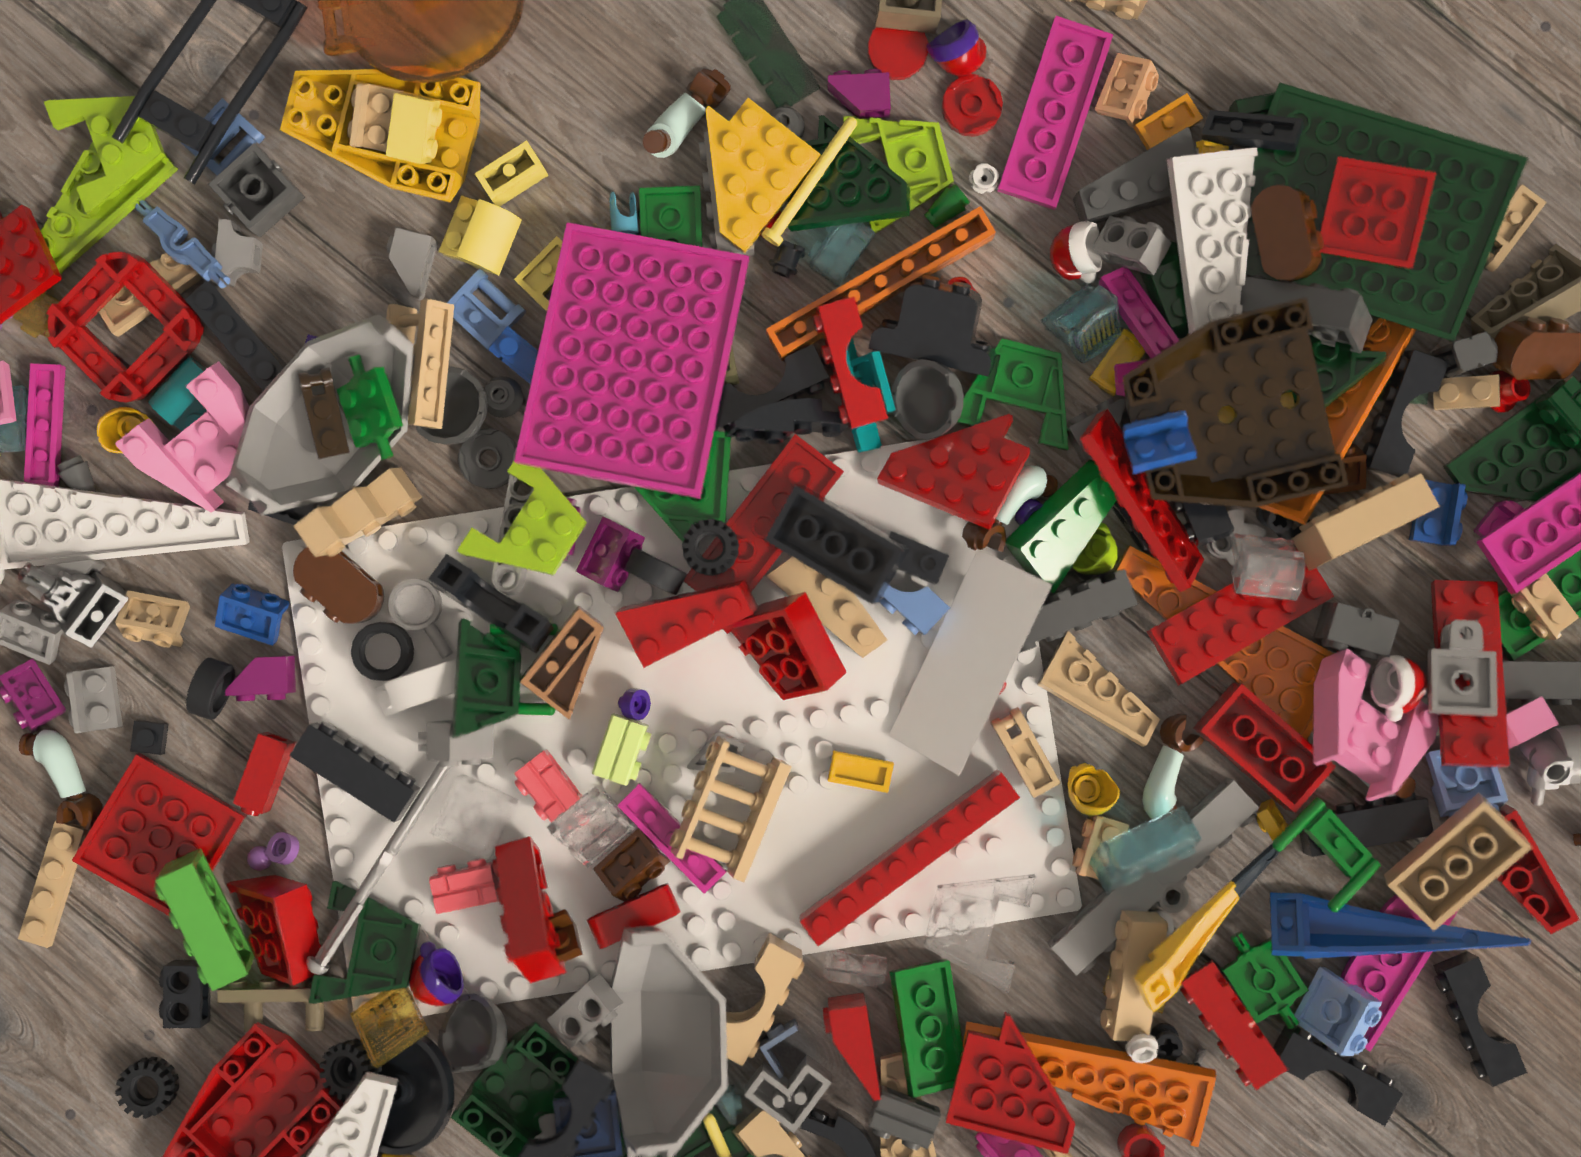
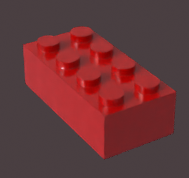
M1233 682L1193 727L1198 734L1279 805L1293 813H1296L1336 767L1331 761L1318 766L1313 763V745L1241 683Z

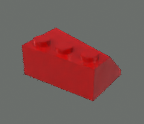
M806 592L758 605L759 608L752 615L723 628L727 634L732 632L741 643L738 648L745 656L750 654L759 664V673L782 700L827 691L847 673Z
M277 875L226 883L230 894L236 892L241 907L236 910L240 920H244L251 930L248 941L261 974L293 986L316 975L308 969L307 958L309 955L315 957L322 946L320 945L317 933L319 929L318 921L313 915L311 906L312 894L307 884Z

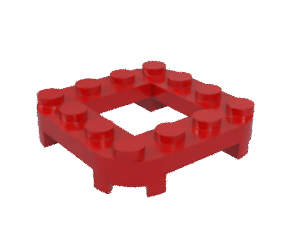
M131 252L103 254L95 260L97 264L59 303H53L49 307L46 314L49 315L48 331L50 336L47 338L54 348L59 347L102 390L100 394L106 399L118 402L142 400L149 396L196 349L204 333V326L199 316L185 299L143 257ZM124 286L165 326L163 328L164 332L128 369L86 327L92 318Z

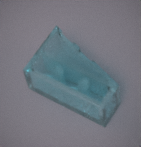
M1181 806L1102 842L1091 856L1089 863L1107 894L1124 884L1128 885L1137 881L1143 874L1149 871L1154 873L1169 865L1168 861L1176 857L1182 860L1196 852L1195 847L1202 838L1184 806Z

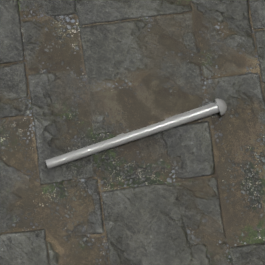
M440 762L438 763L315 957L308 956L307 967L312 973L323 974L329 970L330 967L327 963L364 907L363 904L387 866L399 852L401 844L450 767H440Z

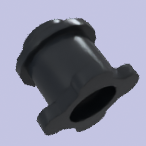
M783 239V242L777 247L774 258L769 260V264L773 267L772 272L785 278H789L790 274L796 275L798 272L796 266L799 259L805 257V248Z

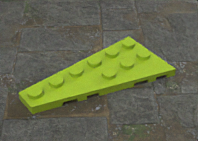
M92 141L88 150L83 151L61 189L62 195L55 207L52 206L47 213L48 219L41 230L60 274L134 210L136 204H140L139 201L145 200L178 170L167 156L162 158L136 181L134 179L120 189V194L114 199L109 198L99 207L100 210L90 216L85 213L76 187L106 175Z

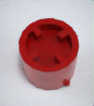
M1132 1123L1123 1128L1117 1140L1121 1157H1164L1165 1145L1161 1144L1153 1130L1147 1125L1141 1126Z

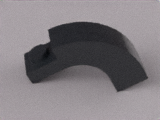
M813 1108L800 1125V1129L838 1144L847 1157H877L873 1142L866 1129L857 1119L844 1110L837 1108L834 1119H831L827 1112Z

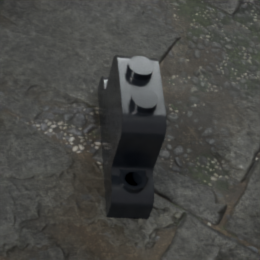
M923 275L922 279L915 280L906 289L899 321L884 319L871 335L869 349L915 360L935 361L949 368L987 377L992 372L995 363L996 353L991 344L977 340L975 337L982 307V298L978 292L971 290V286L966 283L953 282V285L940 283L941 279L938 277Z

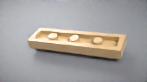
M54 822L20 930L19 940L45 948L53 945L78 865L71 860L88 833V830L84 827L69 822L64 824Z

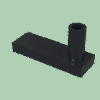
M1210 110L1201 136L1202 140L1229 146V151L1234 150V145L1296 152L1304 125L1302 118Z

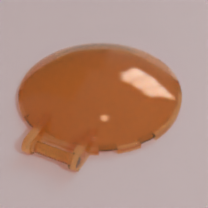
M317 0L318 8L322 10L325 31L323 47L326 55L339 56L358 52L368 64L388 76L408 82L435 83L469 74L494 58L513 36L520 22L525 0ZM339 9L342 12L345 34L338 36L335 10Z

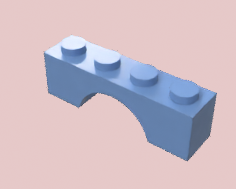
M889 585L879 602L891 614L895 611L899 612L905 618L902 624L914 635L918 632L926 635L950 609L929 587L914 592H904L894 589Z

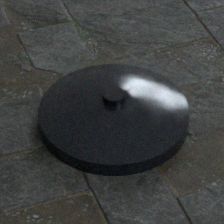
M395 1026L386 1027L388 1028L386 1031L390 1032L383 1036L385 1033H381L383 1029L368 1034L367 1037L370 1044L376 1038H380L385 1044L389 1042L383 1048L384 1052L388 1053V1061L381 1058L376 1062V1066H382V1071L376 1074L398 1079L378 1151L391 1155H404L429 1145L443 1132L452 1114L455 1089L450 1066L439 1047L421 1032L414 1030L408 1034L410 1031H405V1027L400 1029L401 1026H397L395 1030H399L397 1035L402 1033V1037H405L398 1041L396 1033L393 1034L395 1032L393 1027ZM363 1037L359 1042H361V1041H363V1040H365V1041H367V1040H366L365 1037ZM346 1058L344 1062L345 1073L349 1079L355 1081L357 1077L356 1066L350 1058Z

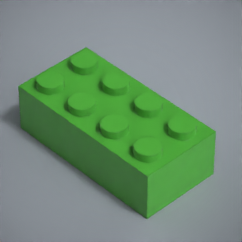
M199 848L166 863L156 878L155 890L160 900H166L171 909L169 912L170 920L176 929H181L185 937L183 939L184 948L190 957H195L199 965L197 972L202 983H208L211 990L214 991L248 975L254 954L202 849Z

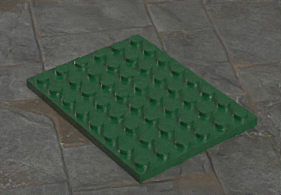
M1279 82L1267 115L1302 118L1304 127L1296 152L1257 148L1258 154L1254 157L1252 175L1255 176V185L1251 187L1250 206H1252L1258 194L1268 187L1285 185L1300 189L1315 203L1317 218L1314 219L1316 231L1320 232L1338 157L1436 173L1412 269L1321 253L1322 259L1317 269L1310 276L1294 282L1305 286L1321 284L1328 289L1338 291L1342 288L1353 289L1361 294L1370 315L1454 342L1528 157ZM1251 215L1248 218L1246 240H1249L1246 275H1260L1268 280L1279 282L1280 279L1269 276L1263 270L1253 217Z

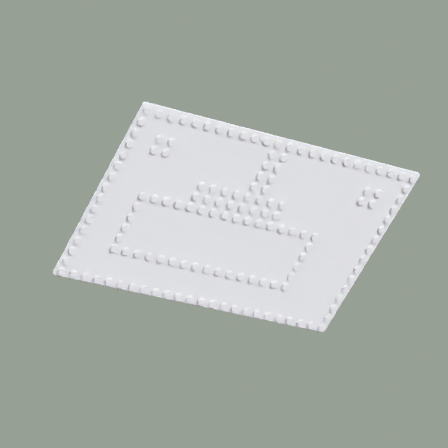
M932 439L881 446L879 449L860 453L855 450L824 455L844 471L825 496L826 499L887 535L892 531L949 555L938 584L933 585L897 570L889 585L894 589L904 592H914L929 587L950 607L977 550L968 548L967 542L962 537L963 529L969 521L878 484L877 480L891 453ZM772 464L729 471L726 523ZM634 486L568 496L566 498L577 500L576 506L581 507L580 515L587 522L576 540L574 554L568 555V561L563 560L554 576L527 570L523 589L515 595L506 596L519 603H524L543 615L551 623H555L558 626V630L578 605L603 624L604 628L577 698L571 719H567L555 710L552 716L516 715L513 718L494 724L493 758L481 759V764L462 765V761H459L458 767H450L401 844L399 852L393 857L368 896L421 924L414 962L420 955L421 945L428 941L434 943L437 949L444 948L456 957L463 976L461 996L475 993L491 999L494 1004L576 992L599 974L610 985L621 941L599 949L586 920L624 902L612 896L593 870L598 863L638 828L617 805L641 783L681 824L683 821L681 816L683 807L688 799H692L695 792L693 787L694 780L700 771L688 769L687 765L716 732H719L745 743L741 753L743 757L764 765L771 763L772 758L775 757L785 761L792 767L745 882L733 879L726 872L704 894L670 860L661 875L650 879L641 887L642 890L638 895L660 885L669 884L681 912L655 926L664 931L700 971L755 963V958L769 933L801 949L802 955L1078 911L1081 909L1082 903L1077 873L1075 872L1076 867L1072 865L1074 855L1047 690L1037 685L1044 673L1039 641L1035 642V648L1019 653L1006 679L1007 686L1005 690L998 696L961 774L957 775L889 737V733L948 611L926 635H922L920 632L914 635L902 624L905 618L899 612L895 611L891 614L880 603L870 604L856 595L887 638V641L862 658L823 625L847 673L827 691L782 700L759 673L760 666L750 654L745 656L738 648L741 643L733 633L727 634L723 629L643 668L615 612L623 606L677 596L682 593L695 592V590L683 582L677 595H673L629 573L627 581L616 592L575 571L602 517L644 536L645 540L641 551L688 574L691 567L683 556V542ZM504 507L382 526L374 534L368 537L363 535L345 545L342 551L379 582L384 590V602L381 610L374 618L364 623H342L341 621L335 623L323 613L325 609L323 605L317 600L313 603L303 596L300 592L302 587L295 582L293 567L299 553L308 546L303 539L288 541L282 546L309 724L317 722L321 724L322 721L329 723L338 730L336 733L338 736L345 740L351 738L364 746L362 751L371 757L375 754L384 758L390 763L389 768L398 774L400 771L409 774L416 780L414 784L421 788L418 794L440 762L427 760V752L418 751V745L427 744L426 739H418V732H427V722L453 719L454 694L385 717L382 707L378 702L375 687L394 679L386 681L371 680L360 674L353 664L351 656L352 642L357 633L367 625L377 622L396 624L388 610V599L392 590L400 582L408 579H423L430 582L428 578L446 554L473 570L480 578L497 589L492 583L494 562L464 556L458 553L457 550L471 528L476 529L498 543ZM519 513L513 516L512 523L514 522ZM1015 515L1008 526L1002 525L1005 528L1006 539L1020 526L1015 521ZM708 535L701 539L698 546L700 555L704 553L716 536ZM1006 546L1003 552L989 547L982 549V551L1025 571ZM783 551L751 592L758 605L789 596L766 577V575L792 557ZM512 572L504 574L501 579L502 586H512L515 582V574ZM411 585L399 593L396 600V609L399 616L405 622L420 624L431 617L435 601L427 588L420 585ZM439 591L442 598V611L435 625L453 653L442 659L424 629H405L412 639L414 655L408 670L397 678L455 660L457 658L459 621L462 618L471 621L470 625L485 635L490 633V624ZM376 634L368 640L365 646L366 660L376 669H389L400 658L401 649L399 642L390 634ZM548 636L537 653L522 645L521 676L553 636ZM520 683L519 702L546 703ZM630 688L643 689L650 696L651 706L648 715L644 719L636 721L648 724L647 732L652 735L647 750H640L637 762L642 763L636 781L630 779L629 784L626 786L591 774L611 714L615 713L624 716L621 708L618 706L619 698ZM1016 707L1023 714L1061 783L1035 798L1031 796L991 725L992 720L998 717L1001 720L1010 715L1009 711ZM1017 725L1007 730L1011 738L1021 733ZM546 749L584 797L552 823L548 818L545 821L540 818L533 808L536 804L530 794L524 796L514 782L517 780L514 773ZM833 750L894 762L889 792L885 793L828 782ZM735 767L733 773L718 772L715 778L753 794L759 792L763 782L761 776ZM998 769L1003 773L1020 796L1017 801L819 947L816 945L800 923V914ZM317 774L333 881L341 882L358 890L418 794L402 819L394 823ZM710 791L703 807L739 822L747 821L751 812L749 805ZM698 820L692 834L695 839L727 851L735 850L740 839L738 834ZM531 836L540 849L548 888L542 891L548 894L553 913L566 909L577 926L583 955L564 962L567 973L530 983L513 962L509 963L506 958L504 944L508 943L507 933H504L500 922V915H503L504 911L503 905L499 901L440 914L436 913L429 877L437 873L438 867L455 864L456 869L468 867V861L479 858H486V863H489L496 859L495 846ZM718 861L727 870L726 863ZM338 910L339 919L344 911ZM359 915L342 940L347 973ZM410 985L408 987L421 1016L448 1012L454 1004L432 1006L421 1003L412 994ZM406 988L351 997L355 1023L359 1026L360 1024L357 1019L359 1016H361L359 1018L361 1024L370 1025L372 1022L377 1024L381 1021L389 1022L407 1019L408 1017L414 1018L419 1015L418 1013L413 1015L417 1011L413 1002H410L411 998L407 999L410 996L407 994V990L404 991ZM389 995H391V999L394 998L392 1000L394 1006L400 1004L397 1009H395L393 1005H391V1001L387 1003L390 1000V998L388 997ZM381 1005H384L385 1008H387V1009H386L387 1012H388V1011H390V1012L388 1013V1015H387V1014L384 1015V1014L386 1013V1011L384 1010V1008H380L379 1010H377V1009H378ZM372 1007H374L375 1010H377V1011H376L377 1014H378V1013H380V1014L378 1015V1017H377V1016L374 1017V1016L376 1015V1013L374 1012L373 1014H371V1013H372L371 1010H370V1011H368V1010L371 1009Z

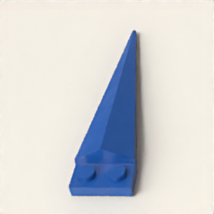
M1270 892L1272 955L1303 956L1304 959L1528 946L1532 941L1524 937L1443 924L1433 931L1422 920L1391 915L1347 904L1338 912H1332L1327 906L1330 900L1302 893Z

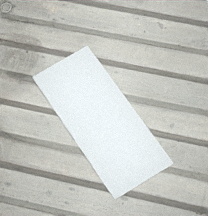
M978 549L889 733V737L951 772L960 775L1052 585Z

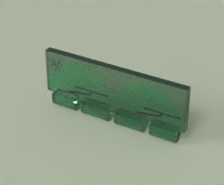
M731 0L723 5L725 10L718 14L716 18L728 36L739 30L740 33L732 38V42L745 61L754 56L757 57L748 66L762 86L772 80L773 84L769 85L765 92L776 108L786 103L791 107L820 89V85L763 0Z

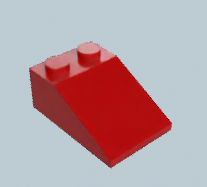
M864 992L829 997L828 1007L823 1008L826 1034L832 1033L833 1043L873 1100H881Z

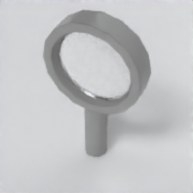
M408 579L400 582L392 590L388 599V610L391 618L398 626L404 629H424L442 659L451 655L453 651L435 625L442 611V598L439 590L432 583L423 579Z

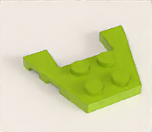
M135 96L44 101L52 126L56 130H62L82 121H85L106 174L101 178L76 187L85 213L90 216L100 210L99 207L109 198L114 199L120 194V189L134 179L136 181L166 156L155 127L141 118L137 119L123 144L112 138L113 133Z
M845 116V117H843V123L845 122V120H846L847 118H849V117L855 118V116ZM855 118L857 126L850 137L859 144L878 139L881 140L887 167L904 179L910 187V212L942 192L946 187L953 185L954 179L938 122L881 120V118ZM900 218L869 221L871 233H878Z
M513 461L507 472L534 489L500 543L471 528L457 552L468 557L471 556L554 576L587 522L541 468L520 465Z

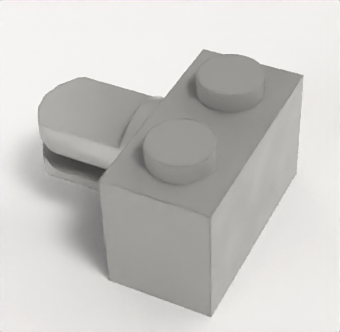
M452 720L427 722V732H418V739L427 740V744L418 745V751L427 752V760L440 761V767H458L459 761H462V765L481 764V759L493 758L494 725L456 739L451 738Z

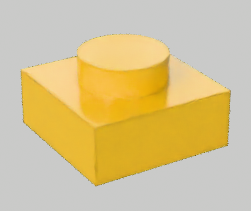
M1272 798L1260 804L1256 816L1257 823L1264 833L1268 832L1273 841L1286 829L1288 824Z

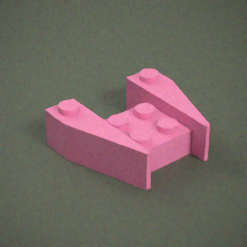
M219 361L207 368L186 386L205 407L207 412L174 439L169 441L148 418L115 443L137 469L211 513L224 502L213 489L230 475L249 410V405L240 385Z
M1346 648L1322 659L1314 682L1313 763L1318 766L1335 760L1369 784L1366 800L1372 801L1396 793L1435 741L1439 719L1438 714L1428 713V705L1420 701L1412 711L1403 714L1400 720L1396 722L1388 720L1386 715L1361 699L1371 665Z

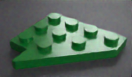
M714 431L700 499L634 486L682 542L684 541L685 533L688 532L693 524L695 525L700 520L715 519L726 524L731 437H725V432Z

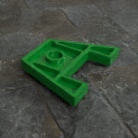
M1002 338L994 349L996 358L992 372L989 377L978 374L964 396L961 417L957 423L970 427L980 424L985 402L988 399L1045 414L1037 443L1065 451L1069 450L1061 353Z

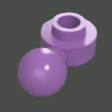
M285 832L276 833L269 840L267 847L257 846L251 849L247 856V862L252 869L257 871L267 869L272 862L281 865L290 864L298 855L299 841L294 835Z

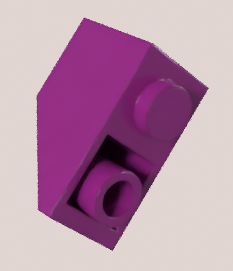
M880 69L865 70L864 74H852L851 71L841 70L834 72L833 75H828L827 91L857 118H889L891 111L889 72L882 73Z
M295 656L254 658L225 689V696H236V701H255V695L267 694V700L286 699L287 693L296 692Z

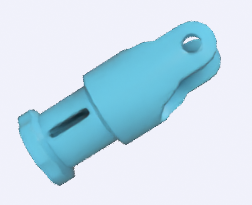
M611 192L609 198L611 230L638 235L639 226L634 192H631L629 196V217L620 214L616 206L615 192Z

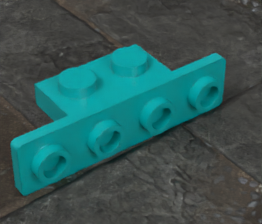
M852 337L846 351V361L851 374L866 386L880 388L886 412L895 411L880 351L870 352L858 357ZM876 422L851 429L856 449L859 453L881 448L882 444Z

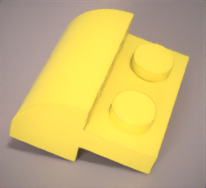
M461 196L438 252L444 256L468 263L477 269H482L499 276L522 219L481 199L477 201Z

